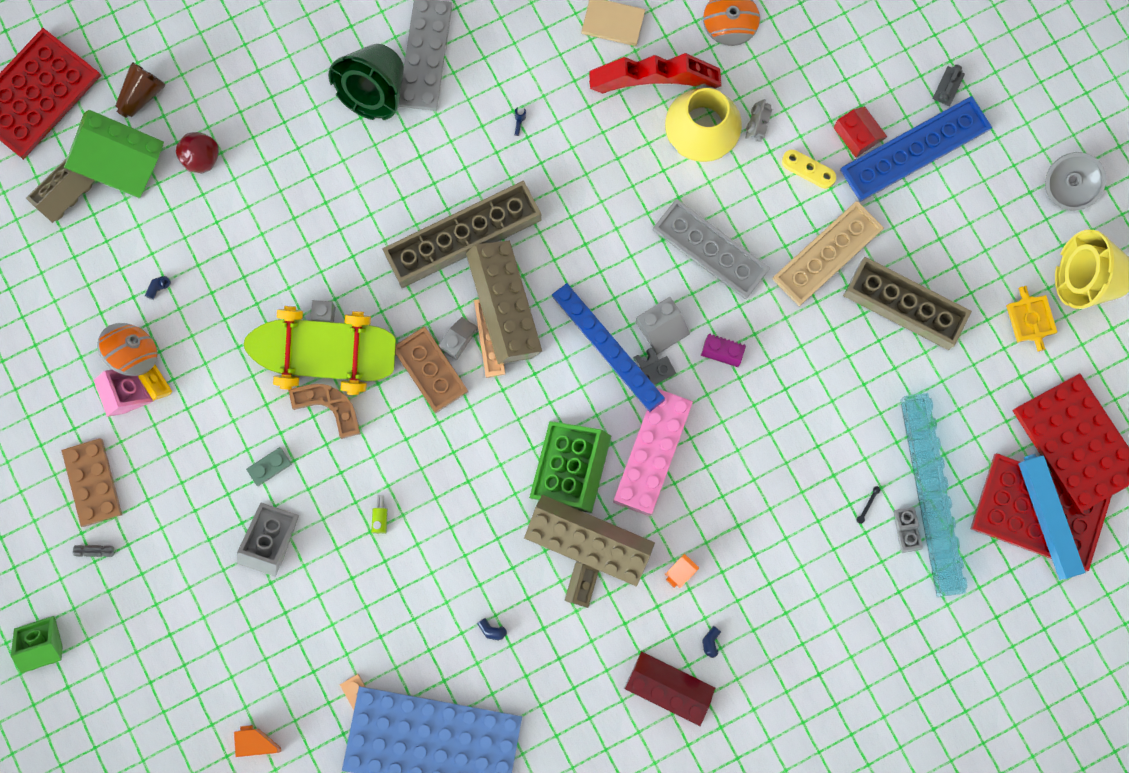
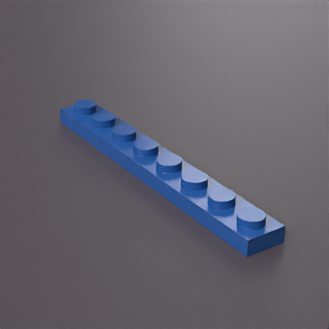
M568 283L552 294L553 299L649 413L665 401V397Z

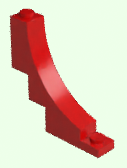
M687 53L668 60L653 55L638 62L623 57L589 71L590 89L602 94L620 88L646 84H681L695 87L706 84L715 89L722 86L720 68Z

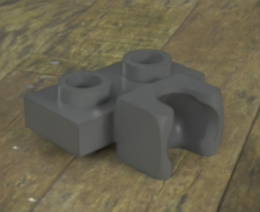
M649 348L646 351L648 355L647 361L642 360L639 355L633 357L636 365L653 385L676 374L669 358L666 356L659 360L653 348Z

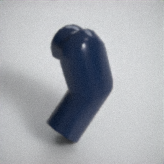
M167 276L152 279L145 297L154 300L157 291L170 286V279Z
M486 618L477 623L487 639L499 641L507 635V630L503 626L499 628L491 627Z
M715 626L709 630L702 640L704 653L710 658H715L718 655L715 640L721 631Z

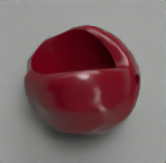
M201 132L185 134L176 146L178 160L189 172L202 174L210 171L216 163L219 154L217 142Z

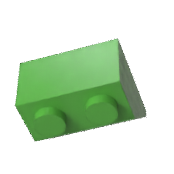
M54 616L14 628L11 658L21 673L62 660L63 646Z

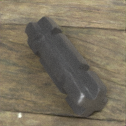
M75 545L73 547V555L83 557V555L86 557H113L114 547Z

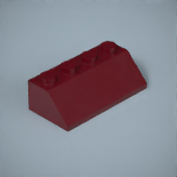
M642 651L624 687L625 690L698 726H701L715 691V687Z

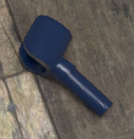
M517 107L515 109V136H519L522 121L526 119V109L524 108V113L519 115Z

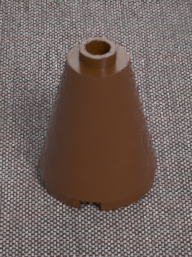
M132 62L115 105L118 108L116 112L125 118L128 116L133 117L166 84L141 66Z

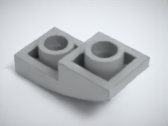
M915 508L894 510L896 529L902 553L922 550L923 545L918 530L919 522Z

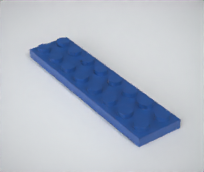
M970 96L843 166L840 171L858 200L862 202L990 131L992 126L974 98Z

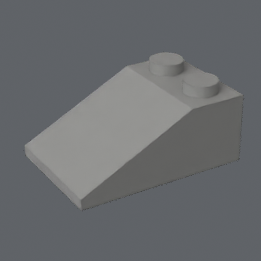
M260 502L237 551V564L276 577L299 515Z

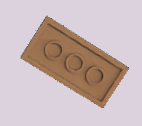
M425 326L396 344L395 354L435 414L468 393L467 388Z
M99 438L61 450L80 526L86 527L122 516L103 439Z

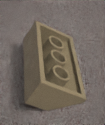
M67 158L26 197L52 223L55 220L61 219L64 211L68 207L74 206L78 201V197L82 193L88 192L95 181L64 168Z

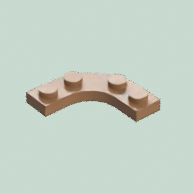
M311 384L288 390L293 410L313 405L328 407L334 413L341 439L361 434L355 409L350 400L339 390L324 384Z

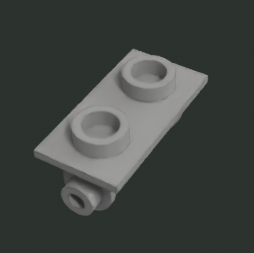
M766 99L753 105L751 109L752 116L746 126V139L754 136V140L760 142L765 138L768 126L763 124L762 121L768 123L772 112L771 104L765 103Z

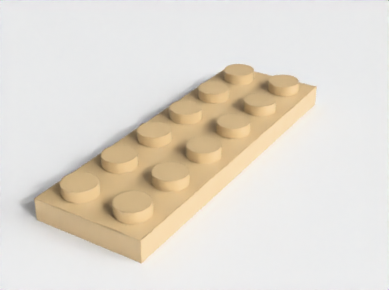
M856 201L772 279L800 307L873 240L884 227Z

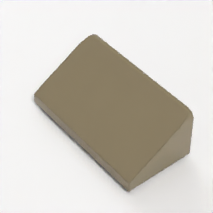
M576 562L565 601L588 608L599 570Z

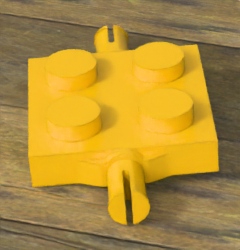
M1027 286L1019 287L1022 299L1006 305L1017 343L1027 340L1035 341L1037 352L1044 351L1046 348L1043 338L1057 333L1047 296L1030 297Z

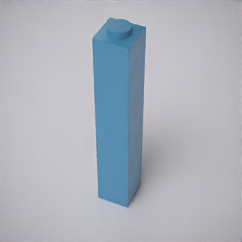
M1036 454L1024 457L1025 461L1018 464L1059 580L1086 573L1044 455L1037 457Z

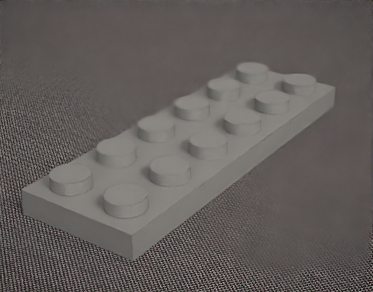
M414 0L399 107L437 111L452 2Z
M677 198L653 227L654 232L744 299L748 298L770 269L769 266Z

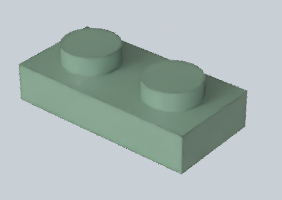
M279 447L246 470L256 486H260L292 465L282 448Z

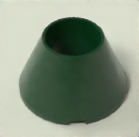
M383 44L369 45L336 59L330 66L328 73L330 85H334L337 91L336 96L354 113L370 120L375 118L387 120L399 108L404 65L399 55L388 46Z

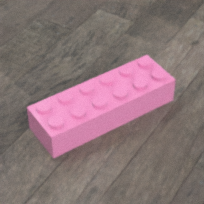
M661 389L658 390L665 397V401L650 413L648 410L646 411L613 500L615 504L650 517L693 401Z

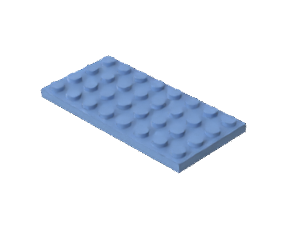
M359 686L342 771L351 773H512L522 716Z

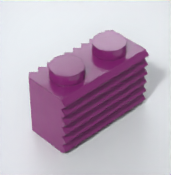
M710 333L706 337L701 356L739 367L746 345L738 344V342L734 343L730 339L726 340V338H719V336L715 337V335Z

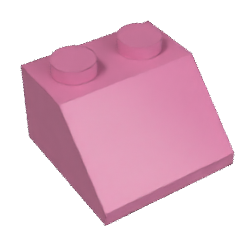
M106 370L94 380L107 417L125 414L153 402L138 376H127L114 370Z

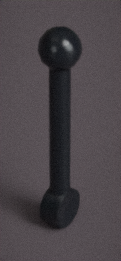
M875 486L873 488V494L861 516H858L856 519L857 523L862 524L865 522L864 517L874 498L880 493V487Z

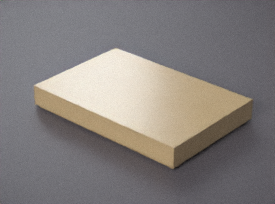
M589 0L581 34L637 46L645 9L607 0Z

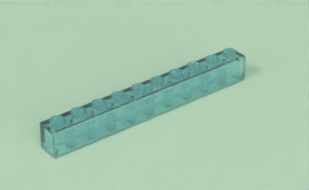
M928 393L904 396L900 399L936 596L944 597L966 593L965 589H967V580L962 574L964 564L962 557H959L958 553L960 542L958 537H955L954 532L956 521L951 516L950 511L952 501L950 496L947 495L948 480L943 474L945 464L943 457H940L939 453L941 442L939 437H936L935 429H937V422L932 416L933 401L929 398Z

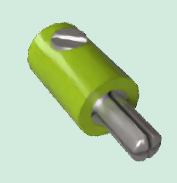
M377 495V507L372 508L371 533H387L388 509L384 508V495Z

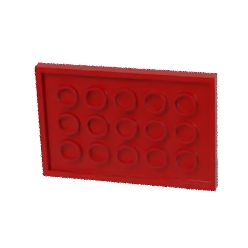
M43 27L0 72V141L23 160L102 76L96 69Z
M1080 373L1012 410L1040 455H1044L1048 468L1078 514L1129 486V447Z
M998 453L994 454L970 529L1052 559L1018 464L1021 462ZM1050 473L1084 570L1087 572L1092 563L1112 496L1078 514L1054 475Z

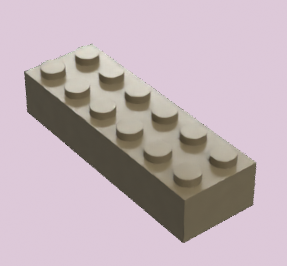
M510 240L475 244L466 253L497 363L503 364L534 358L542 352V348Z
M864 257L858 265L843 294L849 300L947 350L955 346L972 312L867 257Z
M542 495L538 501L524 536L526 540L636 587L655 545V542L545 495Z

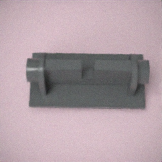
M957 64L954 67L947 66L932 99L950 107L965 75L962 71V66Z

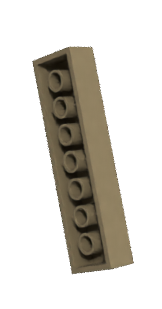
M523 180L382 248L401 288H404L466 258V253L475 244L499 242L542 221L541 212Z

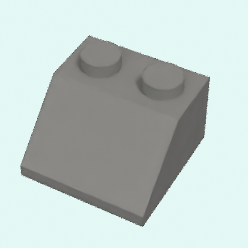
M668 297L636 318V324L656 355L690 335L683 316L671 297Z

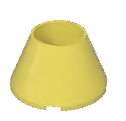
M712 88L692 89L678 96L670 105L665 120V131L669 142L678 150L679 154L699 162H709L722 158L735 147L742 129L741 116L734 102L725 94ZM696 108H709L720 116L722 122L713 127H703L695 123L689 113Z
M1084 230L1074 235L1066 243L1060 254L1063 255L1060 266H1056L1055 270L1057 294L1065 305L1075 309H1084L1121 298L1129 292V256L1107 236L1099 231Z

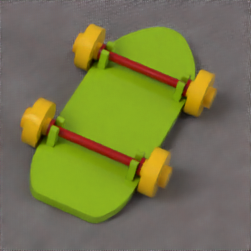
M284 306V309H277V318H280L279 320L270 321L255 328L245 337L243 343L246 353L256 363L270 371L282 374L273 376V385L280 386V389L286 390L299 386V377L297 376L346 379L341 381V390L347 391L349 395H359V392H365L367 388V383L362 381L383 379L391 375L395 367L396 337L386 329L370 325L371 316L364 315L362 311H352V314L345 315L344 323L301 320L303 319L302 310H296V306Z

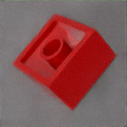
M865 106L851 110L839 118L833 127L855 158L887 138L885 132Z

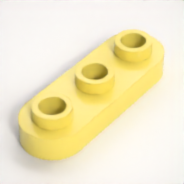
M788 150L784 153L782 165L785 169L824 189L832 187L835 183L836 173L827 166L796 150ZM792 156V157H794L796 160H795V161H791V160L789 159V157ZM806 166H812L813 170H808ZM824 175H829L830 179H825Z

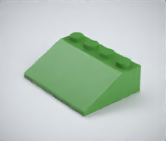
M87 110L82 116L64 168L140 198L158 161L164 141L92 110Z
M549 421L529 498L539 501L541 496L545 495L580 511L592 513L611 435L601 429Z

